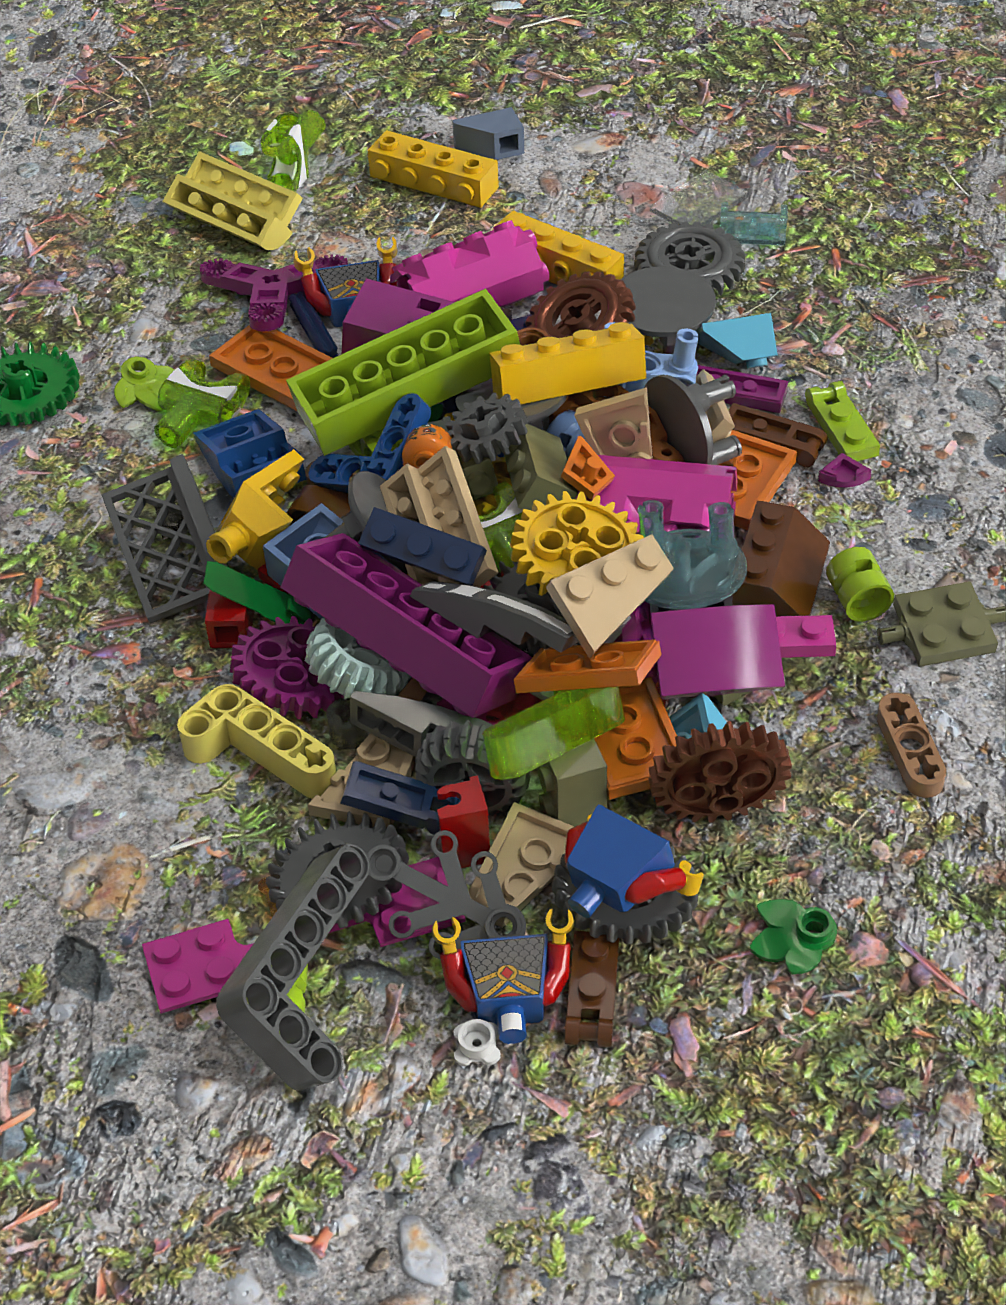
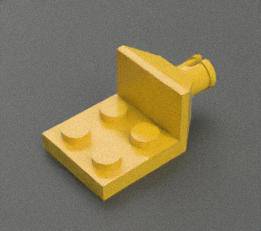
M294 449L243 481L216 533L209 536L210 539L206 542L207 551L215 561L227 563L232 557L238 555L257 570L266 564L263 545L288 528L293 521L281 508L286 502L283 496L298 482L300 475L297 472L305 460Z

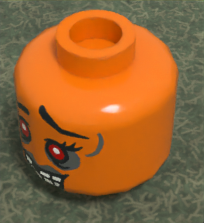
M433 424L421 425L413 429L408 435L402 451L403 465L409 464L418 469L444 446L453 449L450 434L442 427Z

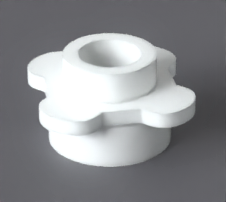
M472 1019L458 1025L454 1029V1038L458 1041V1049L454 1052L455 1061L462 1066H467L471 1062H485L487 1065H493L498 1062L501 1056L500 1050L496 1047V1039L499 1037L498 1026L481 1019ZM481 1042V1045L475 1047L473 1046V1043Z

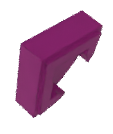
M841 453L819 471L818 481L833 487H854L869 481L872 470Z

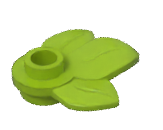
M137 356L127 359L122 364V378L115 385L114 396L122 408L128 407L138 400L145 406L162 412L167 401L168 391L184 389L185 385L174 381H166L175 369L169 366L154 365L151 360Z

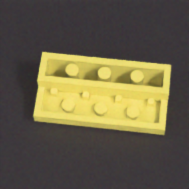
M199 151L186 176L176 175L162 202L169 207L266 250H275L282 246L292 235L293 232L287 226L303 198L292 190Z

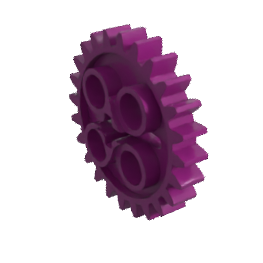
M292 616L290 623L285 624L282 619L276 617L275 625L271 626L263 620L260 621V630L250 626L247 630V636H238L237 645L232 647L230 673H233L232 683L240 685L239 688L251 694L260 702H264L269 708H279L281 716L284 717L288 711H294L296 718L301 719L303 711H308L313 718H318L319 709H323L328 714H333L334 704L342 708L346 706V700L342 694L338 692L331 693L330 687L327 684L318 683V676L309 672L310 665L305 661V650L308 645L307 640L315 629L312 619L308 618L304 624H299L297 618Z

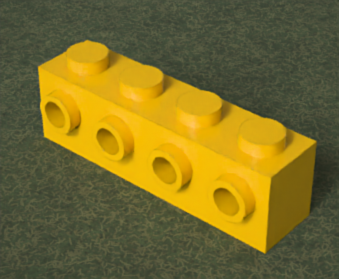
M388 130L368 149L370 177L480 208L499 188L498 160Z
M514 210L497 224L512 220L514 227L519 226L523 231L530 229L534 233L537 240L536 250L540 260L548 268L549 282L558 285L557 282L561 279L567 282L571 275L576 274L579 278L583 272L588 271L591 275L598 271L603 272L604 276L612 274L616 279L624 277V254L607 246L597 244L579 235L564 231Z
M624 322L614 323L607 329L597 331L579 330L574 332L573 336L563 338L544 337L539 339L537 343L523 346L509 344L503 346L499 351L489 352L493 393H496L499 399L505 394H509L512 400L518 399L520 404L647 378L644 336L633 324Z

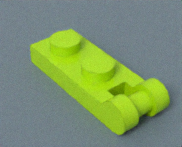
M842 381L832 382L828 387L822 389L819 386L806 389L805 398L807 405L839 455L843 453L856 461L879 456L880 444L848 397L846 387ZM832 401L833 404L827 405L825 402Z

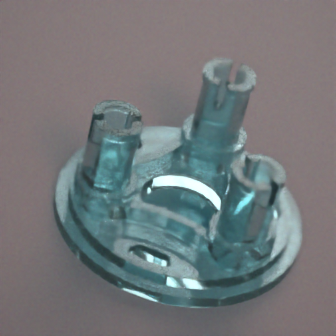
M647 500L643 502V506H638L640 535H643L645 538L653 534L674 567L669 576L645 600L647 603L668 609L702 608L730 597L741 587L747 574V561L734 536V509L731 508L730 504L718 502L708 507L710 531L680 529L669 532L664 530V506L661 502Z

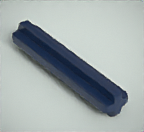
M301 291L297 294L292 293L289 297L290 307L313 347L332 358L339 355L337 353L338 347L314 307L307 301L305 293Z

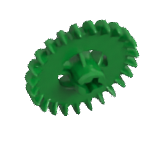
M31 341L28 342L26 353H22L16 342L13 355H9L3 346L0 347L1 426L7 422H10V426H18L20 422H23L24 425H31L32 420L44 421V416H55L57 414L56 409H65L68 406L67 402L75 398V392L80 387V374L74 359L69 358L66 351H63L60 356L58 347L54 346L51 354H49L47 346L43 342L40 351L35 353Z

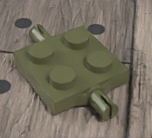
M971 581L895 595L893 606L899 618V625L878 628L877 638L880 645L897 641L905 642L912 650L919 667L995 653L998 641L991 628V624L1006 622V605L990 609L985 608L979 601Z

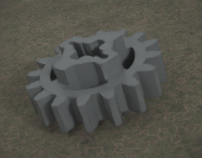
M492 393L487 400L483 399L482 396H478L477 400L472 402V405L465 402L463 404L465 410L462 412L454 411L452 415L455 421H449L445 424L447 432L452 438V448L456 451L457 456H460L464 463L473 457L476 464H480L484 457L495 461L496 456L501 454V452L506 455L510 453L508 449L510 445H520L519 436L527 434L528 431L525 425L529 422L518 399L512 400L509 394H505L499 399L496 393Z

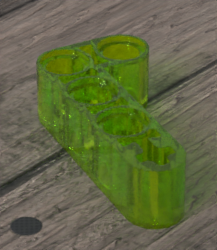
M619 687L553 691L554 696L485 729L482 735L491 776L501 780L519 777L622 724L625 717Z

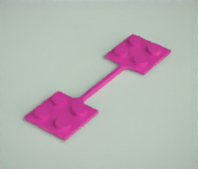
M439 857L408 865L448 886ZM402 883V888L399 892L391 893L393 900L389 904L377 905L379 912L375 915L364 914V921H362L372 925L380 947H384L432 932L433 925L415 930L413 935L408 938H398L389 930V920L394 913L398 911L410 913L439 904V902ZM463 915L455 917L459 924L466 922V918ZM400 916L395 920L394 928L398 933H406L411 928V921L407 916ZM229 919L142 944L160 1014L218 996L222 987L253 945H243L235 940ZM353 919L349 920L347 927L357 925V923ZM451 919L437 923L438 930L452 926ZM335 923L329 933L341 930L338 923Z

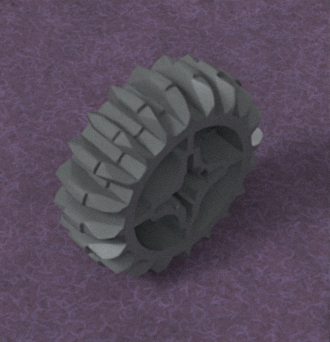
M469 720L464 725H459L454 721H450L447 727L437 725L433 733L426 734L415 759V763H417L415 768L416 780L436 786V789L450 784L469 781V777L478 775L488 814L494 816L498 810L509 812L514 802L519 804L521 798L525 796V791L529 787L531 778L530 757L525 755V746L516 744V738L513 735H502V728L495 730L487 728L485 722L481 726L473 725Z

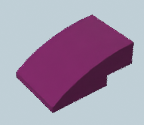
M774 605L720 606L651 613L653 640L659 641L661 656L656 661L661 700L698 696L701 693L707 696L785 687Z

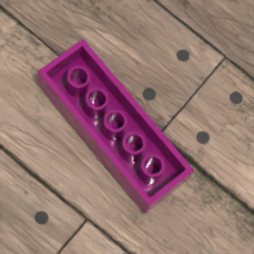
M344 533L296 545L280 587L294 596L295 602L313 609L322 615L330 626L342 629L356 638L357 644L361 647L373 650L384 657L392 668L409 674L420 682V686L424 690L438 694L450 702L452 707L462 715L474 718L516 699L518 693H516L514 678L532 659L530 655L493 631L476 638L411 598L412 590L422 586V584L372 551L362 548L357 541Z

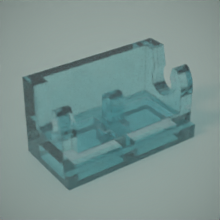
M722 202L720 228L725 229V234H732L735 240L741 244L785 246L788 205H781V213L728 211V202Z

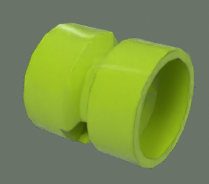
M865 547L848 548L830 560L826 567V576L850 619L860 622L873 620L890 608L894 602L895 594L869 549Z

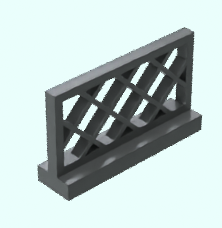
M183 454L169 459L171 464L169 468L101 494L150 624L207 601L210 591L208 587L196 592L185 588L193 573L205 576L207 561L217 562L209 555L206 548V542L210 539L209 536L216 532ZM170 481L172 489L165 501L150 496L155 486ZM128 497L137 500L130 515L116 511L114 506L115 502ZM176 499L178 501L179 506L174 504ZM146 503L161 508L154 523L138 518ZM169 511L184 516L177 531L162 527ZM120 521L126 522L123 527ZM134 525L149 530L141 546L127 540ZM188 529L191 536L186 535ZM157 534L173 539L165 554L150 549ZM181 542L196 547L189 562L174 558ZM132 551L137 553L135 558L133 557ZM145 556L161 561L153 577L139 573L138 569ZM200 560L203 567L197 566ZM220 563L229 567L228 563ZM169 564L185 569L177 585L161 580ZM144 583L149 584L147 589H145ZM157 587L173 592L167 604L153 609L150 600Z

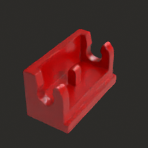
M478 775L469 777V781L443 786L437 791V797L440 800L449 797H457L461 800L456 805H447L437 809L440 831H450L458 840L457 855L461 868L471 867L474 855L482 851L489 852L488 808ZM448 836L440 837L442 853L449 852L453 848V840ZM486 857L479 858L476 865L483 864Z

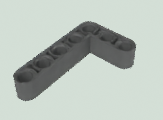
M354 844L340 846L316 857L217 996L216 1007L221 1019L289 1087L298 1091L335 1081L343 1069V1059L340 1050L287 996V993L368 876V857L363 849Z

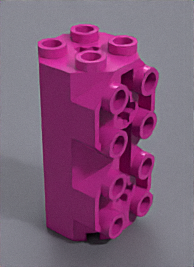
M510 220L493 227L494 230L485 234L482 231L471 234L455 245L449 242L433 249V252L423 257L419 253L402 260L401 264L392 268L394 273L390 275L391 283L397 281V287L452 302H457L486 288L498 306L502 308L543 291L544 282L549 281V271L546 264L540 260L536 250L537 240L534 233L530 229L523 231L519 226L514 227L513 221Z
M598 455L615 475L613 481L598 494L600 496V505L605 507L607 504L615 502L614 513L627 511L626 523L637 522L638 524L636 534L643 535L644 538L653 534L656 541L725 535L726 548L728 550V543L731 542L736 509L734 493H731V491H737L736 467ZM585 496L586 501H592L591 499Z

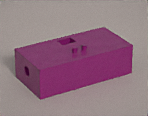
M366 278L343 321L341 354L455 302Z

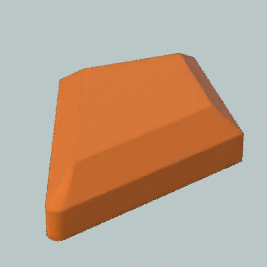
M578 436L561 474V478L578 491L584 492L585 496L592 500L613 481L615 475L582 436Z

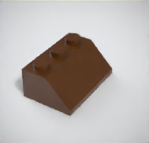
M757 500L732 578V606L774 605L776 617L811 616L830 541L796 507Z

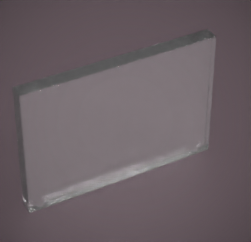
M704 170L650 205V212L677 225H681V222L688 221L689 225H693L696 221L701 222V226H705L747 199L748 192Z

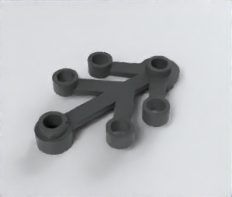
M439 831L431 840V848L440 858L448 886L402 863L400 854L389 845H376L368 851V874L372 878L383 882L395 879L439 902V904L410 913L407 911L394 913L389 920V930L394 936L408 938L413 935L415 930L433 925L435 921L439 923L461 915L479 923V925L460 932L459 937L455 940L457 949H461L460 941L525 935L526 921L524 915L517 907L506 904L496 874L498 861L492 853L487 851L479 852L474 855L471 861L473 873L478 878H481L488 904V907L470 897L457 855L458 840L450 831ZM442 836H448L453 840V848L447 853L440 852L436 847L437 840ZM382 855H388L392 859V867L387 872H380L376 868V860ZM481 857H489L493 861V869L487 874H482L476 869V862ZM400 916H407L411 921L410 930L406 933H398L394 928L395 920ZM500 918H508L512 922V931L507 935H500L495 930V923ZM438 932L441 937L451 938L454 935ZM432 936L429 941L430 953L435 958L440 959L439 954L434 949L435 940Z

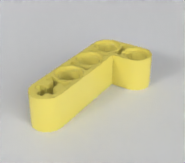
M224 684L212 689L178 719L177 726L184 756L193 763L202 764L209 762L232 745L311 799L316 795L321 796L331 785V777L336 773L333 751L328 746L235 685Z

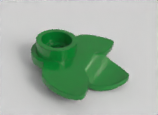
M788 899L768 900L757 904L758 913L768 928L764 929L750 945L751 953L767 962L785 960L787 970L791 975L806 973L817 967L821 962L822 950L832 946L837 937V925L830 913L818 907L804 909L797 902ZM816 930L820 933H811L809 931Z

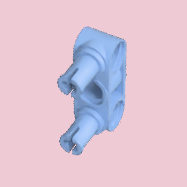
M616 322L607 323L604 329L609 328L611 324H614ZM688 328L680 329L677 332L673 354L645 351L647 378L619 385L628 392L644 388L648 380L663 374L678 379L686 386L695 384L698 371L695 359L698 333Z

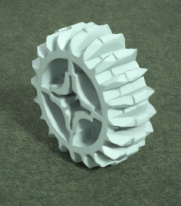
M324 618L316 625L307 640L305 661L310 665L309 672L318 676V683L327 684L330 687L331 693L338 692L344 696L345 700L348 697L350 698L354 691L398 696L399 692L407 685L408 680L411 678L406 672L392 668L387 660L375 651L361 647L357 644L356 638L344 630L330 626Z

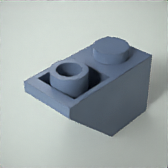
M512 107L452 120L454 148L494 160L525 154L524 127Z

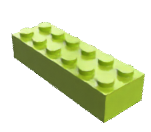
M485 288L291 377L286 381L299 415L321 452L326 456L384 429L395 404L407 394H417L431 407L491 379L489 352L499 351L503 346L509 344L520 345L517 330Z

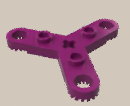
M330 254V258L324 255V258L319 257V259L314 261L312 272L316 273L315 269L347 265L348 260L344 256L339 257L337 254L335 257H333V254ZM216 258L214 262L210 259L208 262L205 261L200 265V275L203 283L235 291L239 295H251L248 318L250 327L256 331H272L280 328L284 324L288 295L300 291L304 292L301 282L303 273L298 271L294 264L270 270L241 262L233 264L227 259L223 261L222 258L217 261Z

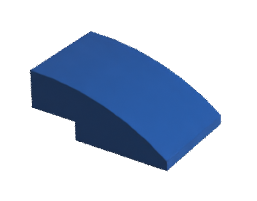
M260 409L193 433L195 441L211 469L233 499L243 481L293 449L300 454L299 451L287 442L284 429ZM302 463L297 472L300 475L297 483L307 480Z

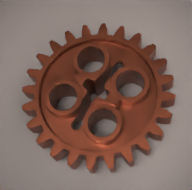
M728 721L723 729L717 730L713 723L708 725L707 732L704 733L695 728L691 729L692 737L689 739L676 736L677 746L664 745L662 747L663 755L654 756V766L649 767L650 778L648 779L652 797H655L657 806L664 807L666 814L676 812V817L679 820L690 814L692 822H697L702 816H707L709 823H713L719 815H723L728 821L731 820L732 813L739 812L746 816L748 815V807L764 808L763 799L775 800V790H785L784 780L791 779L790 769L792 764L784 739H778L777 732L766 733L764 725L751 731L749 722L743 723L736 729L733 728L732 722Z

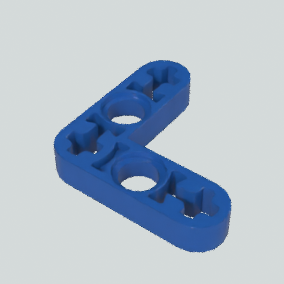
M411 393L403 396L395 404L371 457L342 454L321 455L310 466L308 472L310 480L317 486L348 493L349 478L358 469H360V472L369 471L388 480L404 466L402 451L407 437L413 429L428 423L431 408L417 394ZM403 439L400 446L391 451L393 445L398 440Z

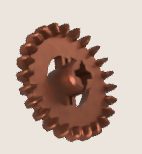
M588 271L583 272L579 278L576 274L571 275L567 282L561 279L557 282L558 286L556 288L551 286L546 289L548 294L538 297L537 302L539 305L531 307L529 311L531 316L526 319L525 324L527 328H539L552 337L563 338L573 336V333L579 330H602L610 322H634L635 315L633 311L636 309V305L633 301L631 290L626 287L623 280L616 279L612 274L604 276L603 272L598 271L591 275ZM601 310V313L597 319L595 314ZM560 315L561 321L558 324H556V321Z

